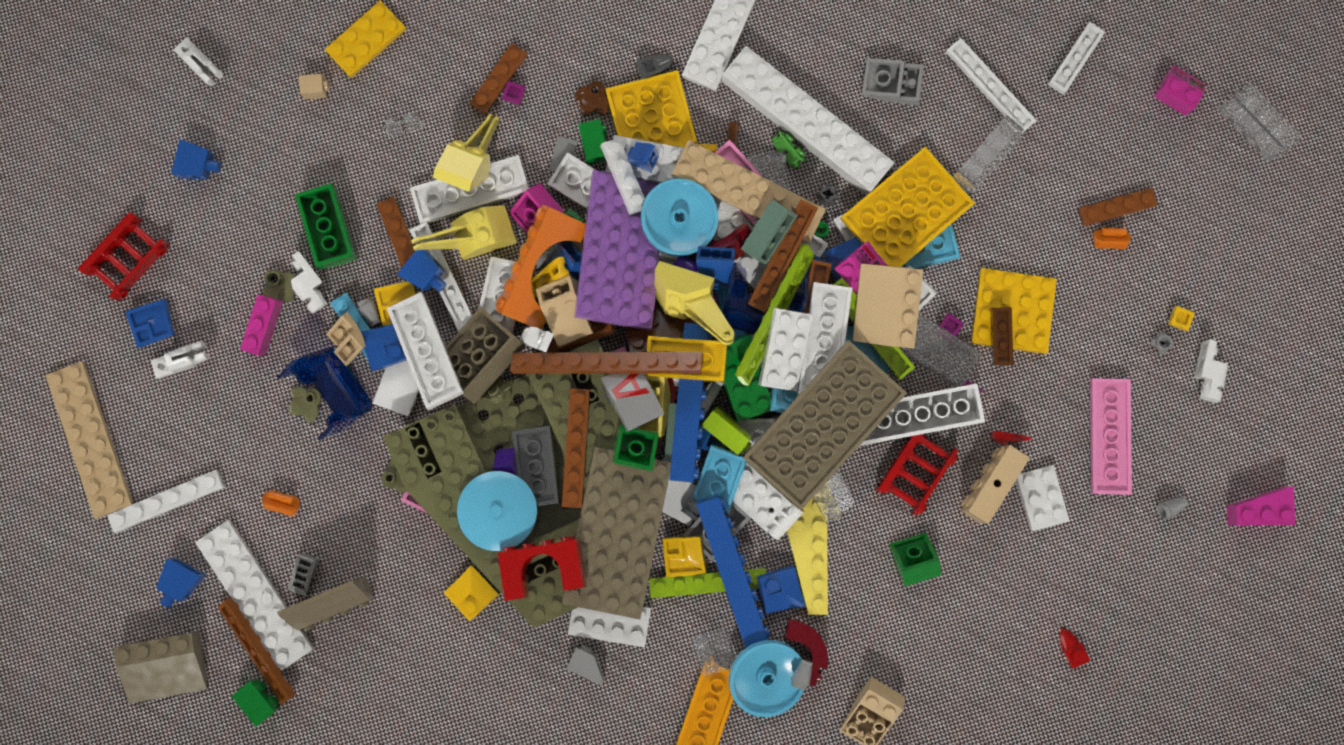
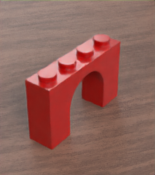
M568 536L562 537V541L554 543V539L542 541V545L535 546L534 543L523 544L522 549H515V546L503 548L504 552L498 553L504 600L509 601L529 597L526 569L529 562L540 554L549 555L558 563L563 591L587 587L580 539Z

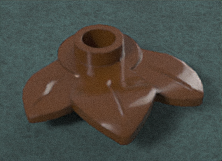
M593 81L588 86L580 87L576 91L574 99L581 101L580 111L583 116L590 115L595 110L603 116L606 115L609 101L605 96L606 88L603 83ZM595 87H598L599 89L597 94H594L593 89Z

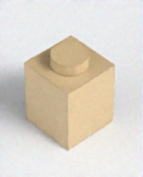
M322 74L299 75L300 94L305 100L328 98L327 91H330L329 81Z

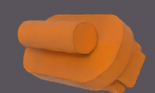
M1101 228V230H1096L1093 234L1094 247L1098 249L1114 248L1125 250L1131 241V235L1127 232L1126 228Z
M274 490L267 491L262 496V504L265 510L277 511L292 517L296 515L300 508V500L295 496Z

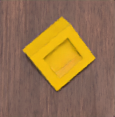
M1175 306L1168 325L1183 331H1189L1195 313Z

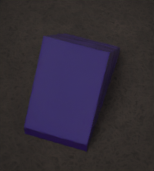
M514 447L497 450L493 465L494 471L508 472L517 476Z

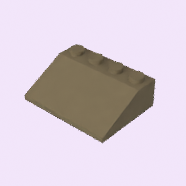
M480 307L445 346L464 394L462 395L475 404L512 361V354L520 353L526 345Z
M362 577L325 591L277 613L279 617L297 631L304 629L306 632L315 628V623L322 621L325 624L334 620L333 616L340 613L341 616L351 613V608L357 605L359 609L369 605V600L374 599V595L367 578Z
M200 631L113 647L115 666L129 704L208 689Z

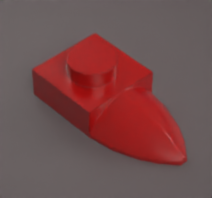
M991 431L990 439L996 440V444L1007 445L1008 442L1028 441L1032 437Z
M1062 628L1060 631V645L1070 667L1074 669L1091 661L1083 644L1079 642L1077 637L1070 631Z

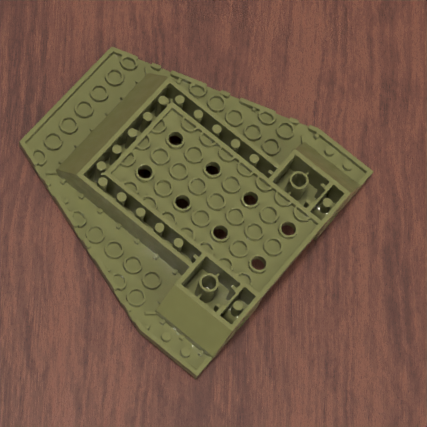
M597 339L570 352H603ZM526 374L513 380V386L505 391V398L500 403L492 404L487 399H479L475 404L470 400L460 405L453 404L383 436L406 491L503 596L498 553L504 551L482 549L473 544L464 535L457 518V506L460 495L467 484L474 478L494 471L493 465L496 456L494 448L497 445H503L505 449L514 447L512 431L550 425L552 426L561 503L563 497L570 388L590 390L583 486L584 501L595 447L613 451L616 432L620 425H623L612 402L607 405L606 402L608 400L601 398L606 393L602 389L604 385L601 378L609 374ZM517 394L524 396V402L520 405L515 404L513 401L514 396ZM482 410H487L489 413V417L485 421H481L478 417L479 412ZM561 504L537 507V521L533 530L523 542L515 546V549H522L523 544L534 543L535 546L542 545V541L554 539V543L561 542L562 537L573 536L576 539L582 508L571 507L568 510H564ZM546 554L537 555L527 566L526 581L529 597L509 600L533 628L578 608L562 604L564 591L560 567L554 558Z

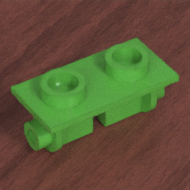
M779 131L778 133L781 136L777 135L772 139L773 145L780 154L786 150L788 151L784 159L791 167L796 169L801 165L800 161H807L804 157L806 154L799 146L796 147L794 145V139L788 132Z

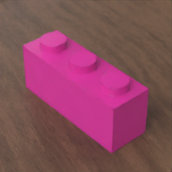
M257 295L240 350L258 356L267 354L283 301L266 295Z

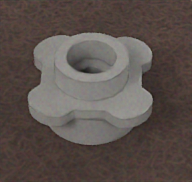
M1160 332L1156 339L1151 340V345L1158 349L1159 354L1163 355L1174 346V341L1165 332Z

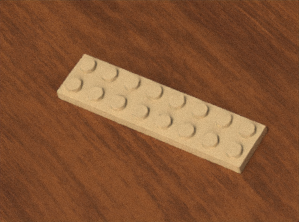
M688 140L671 176L677 179H688L700 184L711 196L757 219L761 218L766 206L772 199L793 213L800 199L817 207L818 210L802 239L807 244L810 243L826 210Z
M81 361L46 374L45 376L94 519H99L133 505L127 482L85 362Z

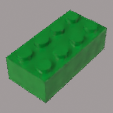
M330 183L295 194L315 266L322 271L358 260L337 188Z
M748 334L734 338L733 343L727 345L723 385L734 419L737 422L770 411L771 397L768 388L758 385L761 366L759 365L749 386L742 384L735 375L738 365H740L745 356L746 349L749 348L752 342V338Z

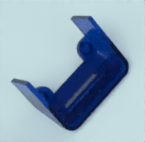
M734 263L729 283L727 284L722 314L731 328L755 333L762 322L763 316L766 315L770 304L766 312L748 304L752 294L745 293V282L735 278L737 263ZM805 278L802 291L796 292L787 310L804 312L808 300L809 278Z
M332 347L291 361L277 376L278 380L294 374L295 378L302 384L314 383L322 394L333 414L329 415L326 420L328 428L317 437L319 441L344 430L366 415L373 407L371 399L349 366L344 365L334 353L336 349Z

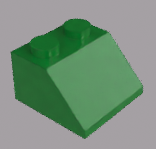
M620 425L616 432L613 448V463L652 472L659 433L637 428L626 432L624 425Z
M926 532L889 544L904 587L942 575L940 559Z

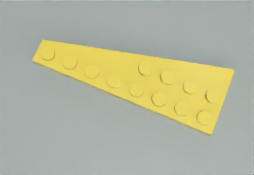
M826 482L803 508L804 513L787 531L808 615H828Z

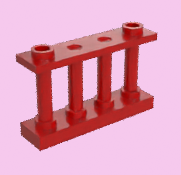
M131 212L120 221L78 268L82 274L90 277L96 275L113 290L109 297L116 301H120L128 295L132 286L159 257L167 252V248L170 246L168 242L162 239L157 242L139 227L143 220ZM132 232L136 233L152 247L145 256L127 242V237ZM118 247L124 248L139 262L132 271L114 256V251ZM105 261H109L126 276L119 285L101 270V266Z
M925 434L908 438L876 488L877 492L881 494L891 492L914 507L911 513L914 516H918L919 513L922 514L927 508L926 501L949 465L952 466L958 459L956 455L959 451L958 449L954 448L949 453L927 439ZM916 444L926 446L945 459L940 469L915 454L913 449ZM912 460L934 474L935 476L931 483L928 485L906 471L903 466L905 461ZM896 476H902L925 491L919 501L894 486L893 480Z

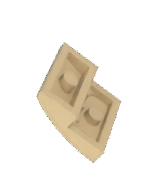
M348 312L343 314L326 334L337 346L334 353L345 366H348L365 347L361 331Z

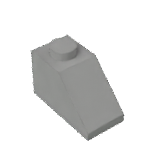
M583 644L581 647L577 645L566 670L602 686L604 677L596 655L592 652V648Z

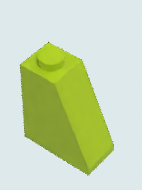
M720 405L711 412L701 425L737 455L741 451L745 453L752 445L749 442L752 436Z

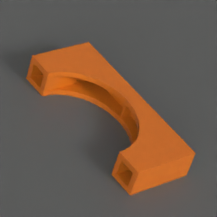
M543 204L536 212L534 225L528 230L526 243L520 248L518 261H515L512 266L510 279H507L504 284L505 290L502 297L500 296L496 302V311L500 314L541 330L546 319L541 307L533 296L531 287L535 264L546 249L558 242L570 240L581 243L585 232V223Z

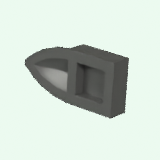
M655 54L639 59L635 63L642 79L659 75L662 71L666 70L671 65L673 57L665 54Z

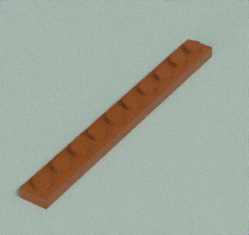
M702 352L513 353L510 371L512 374H702L704 354Z

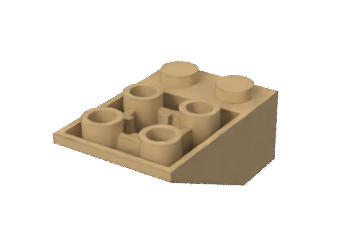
M571 275L536 289L541 310L551 332L554 334L553 337L558 347L593 334L590 320L574 318L578 280Z
M870 677L839 731L862 745H878L904 710L905 696Z

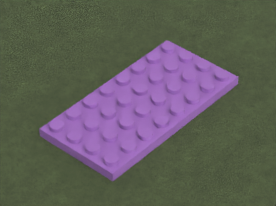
M593 170L574 318L650 331L653 324L656 296L654 280L655 268L660 259L658 257L659 250L648 241L642 230L641 212L629 215L612 173ZM636 178L645 199L650 191L660 184Z

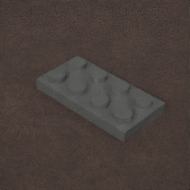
M552 426L512 431L517 476L531 488L536 498L537 507L561 504Z

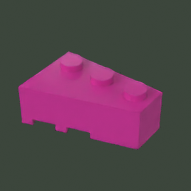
M1282 486L1226 506L1227 525H1296L1294 486Z

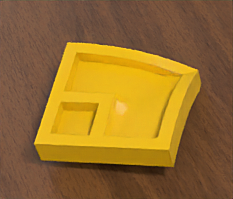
M405 281L374 288L382 325L393 324L387 308L416 295L415 287L412 283Z
M702 536L663 538L666 577L689 576L708 572Z
M472 565L444 592L470 622L499 596L496 590Z

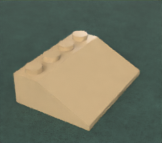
M872 264L860 265L852 341L915 348L923 278L922 269Z

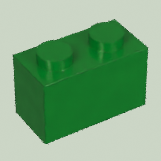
M600 119L578 124L587 165L606 161L600 147L605 142L604 136L608 135L606 125H601Z
M256 678L250 680L231 696L255 727L262 724L280 709L276 698L269 695L265 690L266 686L264 683Z

